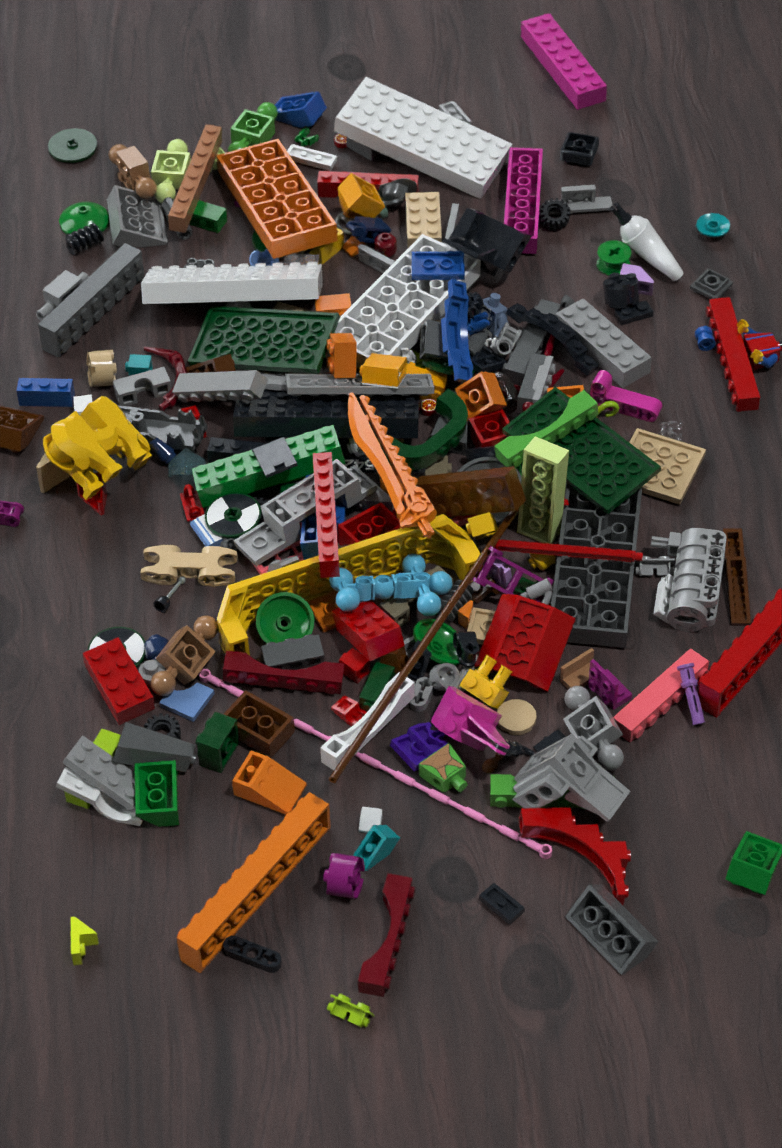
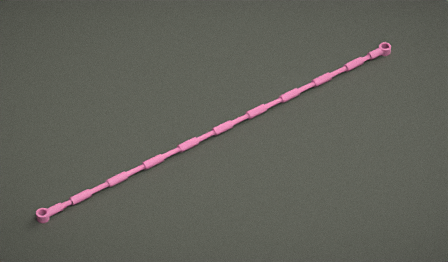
M202 669L199 672L200 681L203 683L210 682L219 688L226 689L227 692L237 697H240L244 692L233 685H227L223 680L211 675L209 669ZM294 719V726L308 734H313L326 742L332 737L322 734L299 719ZM358 752L354 755L360 758V761L393 775L395 779L428 793L430 797L461 810L463 814L476 821L490 825L505 836L515 841H521L527 847L538 852L541 858L549 859L552 856V847L550 845H541L531 839L521 838L520 833L485 818V815L450 800V797L434 789H429L419 784L415 779L400 771H394L386 767L380 761L365 753L361 754Z

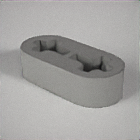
M421 677L415 683V697L409 702L410 708L415 712L424 711L429 704L434 690L430 678ZM419 698H422V701H420L419 704H416Z

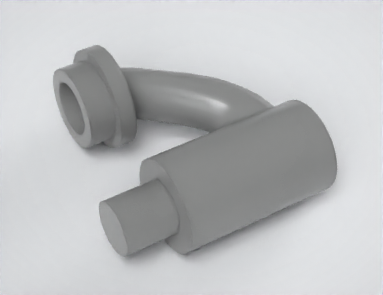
M548 578L527 587V591L520 594L532 600L544 595L541 603L549 605L553 588Z

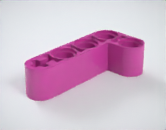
M604 370L597 373L591 384L590 396L598 403V406L607 401H615L619 405L618 413L654 422L663 407L662 402L656 398L612 386V376ZM609 407V408H606V409H607V410H610V411H613L614 408H613V407Z

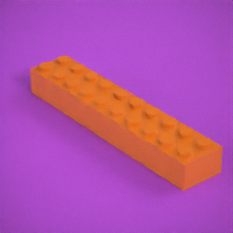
M310 792L304 798H300L296 807L285 815L284 820L279 826H275L272 829L269 837L260 842L257 850L246 858L244 864L239 869L233 872L226 884L223 883L220 886L218 893L213 898L207 900L204 908L192 917L188 926L179 931L177 943L180 961L199 973L207 967L223 949L224 940L229 936H234L331 828L329 803Z

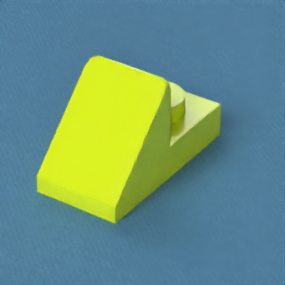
M71 917V956L73 965H82V956H86L85 946L98 945V936L94 930L79 919Z

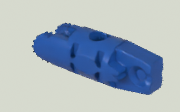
M486 312L468 319L469 336L490 326Z

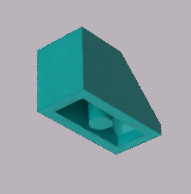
M373 825L353 856L362 857L364 859L365 871H368L390 855L400 837L387 825Z

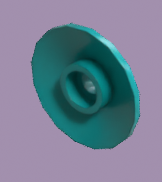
M708 213L699 217L696 227L705 236L721 237L729 231L730 222L723 215Z

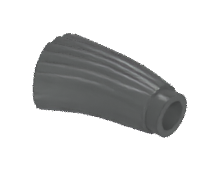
M486 329L469 337L470 358L474 357L477 352H480L485 345L489 335Z

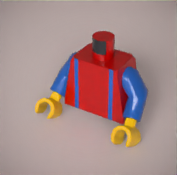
M741 319L736 324L739 327L738 332L744 334L743 342L753 370L763 367L770 368L779 361L780 352H782V341H776L773 333L756 332L749 327L748 322L744 319Z

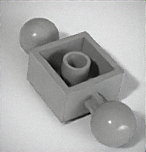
M573 686L569 688L565 694V703L574 712L563 720L571 734L576 738L581 735L598 748L596 753H598V762L602 768L606 770L618 769L624 761V754L618 746L611 743L623 734L609 709L597 696L590 700V694L584 687Z

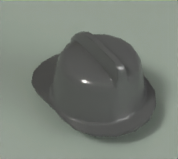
M408 178L397 179L379 187V194L382 196L384 205L393 207L400 206L406 198L405 193L417 191L416 182Z

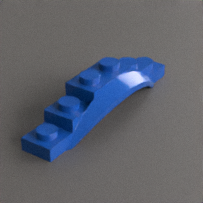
M451 279L448 281L449 298L444 301L445 318L441 319L443 353L448 354V365L454 370V381L464 383L473 377V364L468 344L467 321L469 299L466 283Z

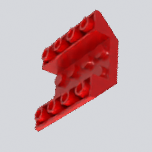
M502 594L475 667L479 668L485 656L488 655L497 661L490 671L491 673H494V671L498 672L501 665L512 671L511 677L526 681L532 687L549 692L576 618L553 606L520 595Z

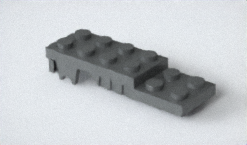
M118 405L129 422L146 438L149 444L158 437L173 449L194 451L196 446L201 444L204 436L203 433L208 428L204 416L200 415L199 420H196L191 410L185 413L179 409L178 417H171L163 411Z

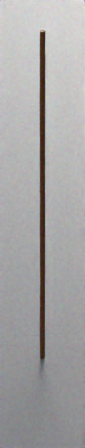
M519 508L516 511H509L330 775V782H337L491 553V550L488 548L490 546L495 547L518 513Z

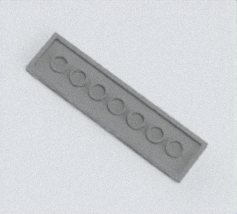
M286 374L287 394L292 396H301L302 394H309L310 396L346 394L349 396L350 392H353L355 396L356 394H364L365 396H374L375 394H382L384 396H392L393 394L428 396L429 394H434L431 374H406L398 389L363 385L360 374H356V378H334L333 374Z

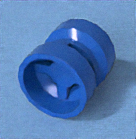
M702 326L696 329L695 338L699 349L708 351L714 348L716 342L711 328Z

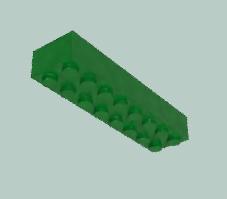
M334 425L325 426L321 429L285 439L298 466L268 478L265 477L252 450L192 468L196 490L202 507L209 506L215 499L225 494H248L313 474V453L332 452V461L338 459L342 464H345Z

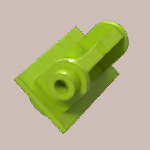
M340 993L338 997L331 994V997L335 1000L333 1003L330 1002L328 1004L327 1010L330 1011V1014L345 1019L349 1012L351 1014L347 1020L348 1022L361 1028L369 1025L370 1019H368V1015L374 1017V1014L369 1011V1006L360 1002L357 1005L352 1004L349 997Z

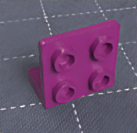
M594 659L590 661L588 685L593 692H596L601 697L604 704L609 705L614 710L632 699V693L608 669L604 670Z

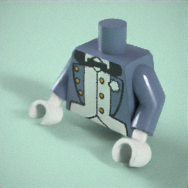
M492 293L490 297L483 299V308L478 310V314L482 312L488 314L487 320H489L490 326L485 329L491 338L486 339L485 346L493 349L502 327L506 322L508 323L506 314L508 309L500 303L501 296L497 293Z

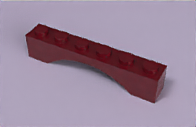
M226 650L223 681L328 694H341L343 663L323 662L306 669L284 670L262 664L245 652Z
M387 873L383 888V903L391 919L390 930L380 949L362 964L358 979L359 993L384 997L386 989H390L392 981L390 972L395 971L397 958H394L395 953H399L402 941L399 938L400 935L405 933L406 922L404 920L405 917H409L411 910L409 901L414 899L416 887L412 885L411 877Z

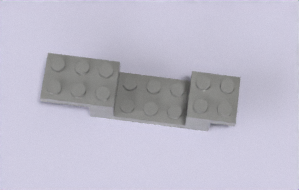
M338 459L332 461L335 499H338L346 508H350L378 490L377 484L356 465L348 469ZM314 473L261 505L264 522L233 540L235 547L255 566H258L301 539L299 522L316 512Z

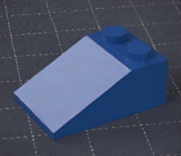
M319 91L281 97L275 104L278 110L275 120L296 127H311L323 115L322 113L327 107Z

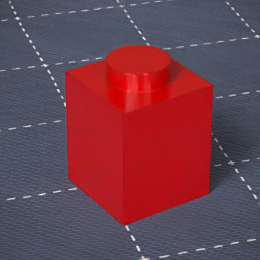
M354 648L342 654L339 659V663L344 664V675L357 684L371 672L370 661Z

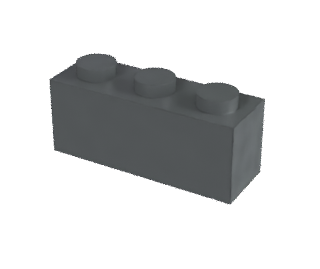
M308 634L298 639L289 638L278 643L269 642L261 646L263 663L273 668L295 670L324 662V652L319 634Z

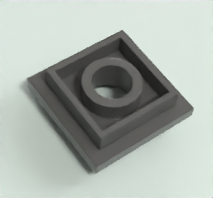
M707 269L690 285V289L709 299L720 298L733 285V281L711 269Z

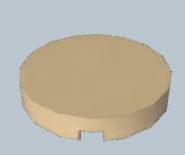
M512 699L504 702L498 708L497 712L502 715L498 726L501 730H505L511 735L528 733L536 723V711L527 701Z

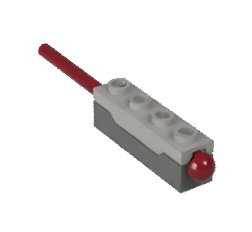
M550 334L544 355L534 353L531 355L518 394L517 411L524 412L547 394V388L551 386L552 375L555 374L556 364H553V356H551L556 337Z

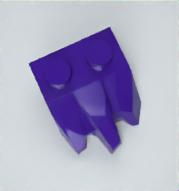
M430 722L409 727L407 734L391 740L390 746L413 771L419 770L420 762L448 744L447 741L443 740L445 733L440 730H430L432 726Z

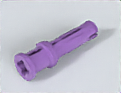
M694 663L680 665L677 667V670L680 671L682 679L681 687L686 692L692 724H703L705 720L696 687L698 680L695 678L693 670L695 665Z

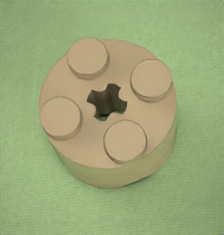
M113 350L87 352L89 371L87 374L90 387L113 386V380H116L113 373H117L116 363H112V360H114Z

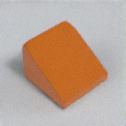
M352 235L343 244L342 248L353 257L359 254L358 246L360 244L365 245V242H360Z
M472 600L458 610V624L465 629H468L473 610Z

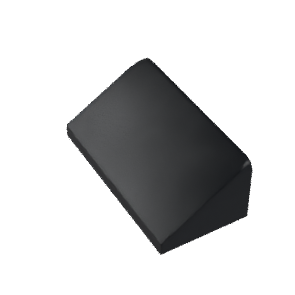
M417 640V642L413 646L410 657L420 644V640ZM427 648L407 677L416 681L424 677L432 655Z

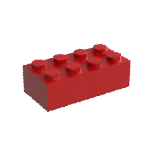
M371 600L360 601L359 606L354 611H342L339 607L332 610L336 630L369 661L405 646L400 625Z
M119 637L83 653L84 665L118 725L155 709L154 697Z

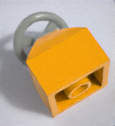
M350 173L338 186L339 202L343 212L337 215L335 223L338 229L344 231V234L352 235L350 231L340 226V220L347 224L349 221H354L356 216L375 218L385 208L375 186Z

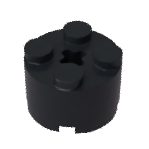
M611 273L609 278L604 280L605 304L608 303L610 308H627V304L632 303L636 305L640 301L638 279L635 273L627 275Z

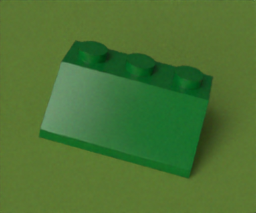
M176 760L135 763L136 817L158 827L179 825Z

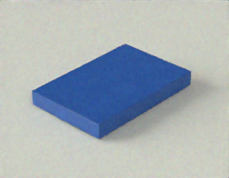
M463 251L412 252V280H465Z

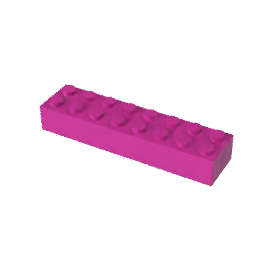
M550 13L521 21V38L577 110L606 101L607 85Z
M510 147L504 224L531 235L532 237L522 253L537 254L543 149Z

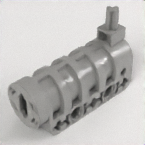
M690 528L683 531L682 534L670 532L669 538L652 536L651 547L668 549L667 555L676 556L667 620L677 630L695 632L703 627L713 626L716 622L727 539L726 534L722 531ZM716 539H720L719 545H715Z

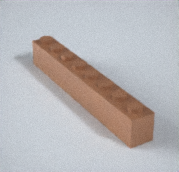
M205 125L169 212V230L186 233L221 146L222 127Z

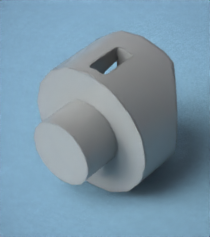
M148 660L141 664L139 668V673L149 689H151L150 681L152 676L159 671H165V667L157 660Z
M450 663L436 665L430 671L431 685L438 691H445L448 686H455L460 678L459 670Z

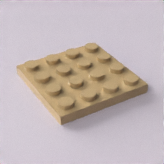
M637 428L629 443L661 466V471L641 487L642 493L680 505L706 455V449Z

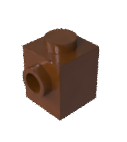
M405 646L380 657L381 663L395 667V674L401 672L409 660L408 655H406Z

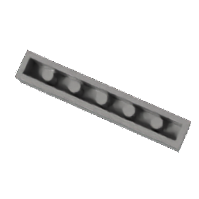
M257 370L179 374L172 393L182 402L261 399L268 379Z

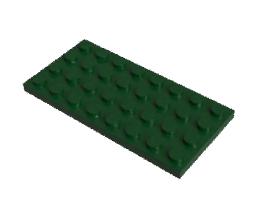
M210 306L189 356L188 363L192 366L231 354L235 362V369L319 374L328 351L327 339H330V333H335L340 316L339 313Z
M554 387L503 427V434L507 437L528 435L550 426L563 414L570 397ZM596 417L553 443L569 450L566 483L607 515L661 471L660 465Z

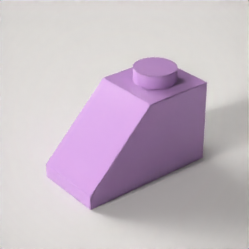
M623 263L620 275L635 273L638 279L639 294L652 296L654 280L640 266Z

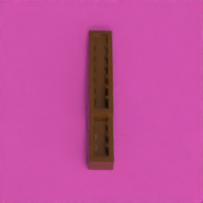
M723 528L722 532L727 537L724 564L731 626L751 625L742 528Z

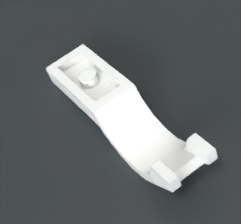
M67 767L64 768L55 787L92 804L101 815L110 820L136 826L141 825L143 820L136 817L135 804L129 811Z

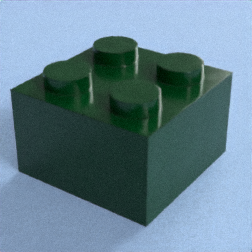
M214 712L213 716L207 719L203 732L198 734L195 742L200 766L218 773L223 772L239 745L237 719L218 712Z

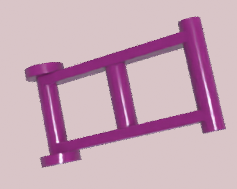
M490 546L488 548L491 550L489 557L478 577H474L472 581L484 587L488 584L505 594H513L523 573L538 581L544 579L502 557L503 552ZM496 558L517 569L506 589L485 579ZM547 577L548 580L550 581L551 585H552L553 582H554V580H552L551 578ZM544 595L536 598L535 601L542 602Z

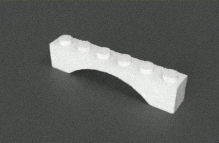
M399 673L386 684L373 706L355 725L342 733L333 735L320 747L321 762L332 770L337 767ZM409 678L405 679L356 753L415 697L414 681Z

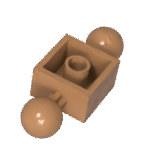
M122 144L112 146L109 151V158L119 168L118 178L120 182H123L126 188L135 190L139 197L143 199L152 198L157 191L155 181L150 178L146 159L135 146L129 148Z
M207 615L199 617L194 623L193 630L187 625L179 629L155 658L166 668V671H159L151 678L150 686L155 694L159 696L170 695L176 686L175 677L185 685L194 680L215 653V650L204 640H211L218 633V623L213 617Z

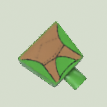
M449 743L419 763V776L442 792H446L452 787L458 792H462L468 785L464 780L466 777V766Z

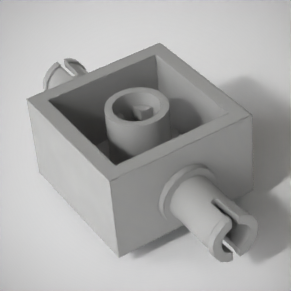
M65 270L57 276L55 280L43 289L45 305L36 311L37 318L43 320L89 277L87 273L81 272L79 276H76Z

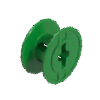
M611 240L602 243L598 247L597 254L599 258L596 266L601 273L608 276L611 273L620 274L623 263L631 264L629 261L631 249L626 243Z

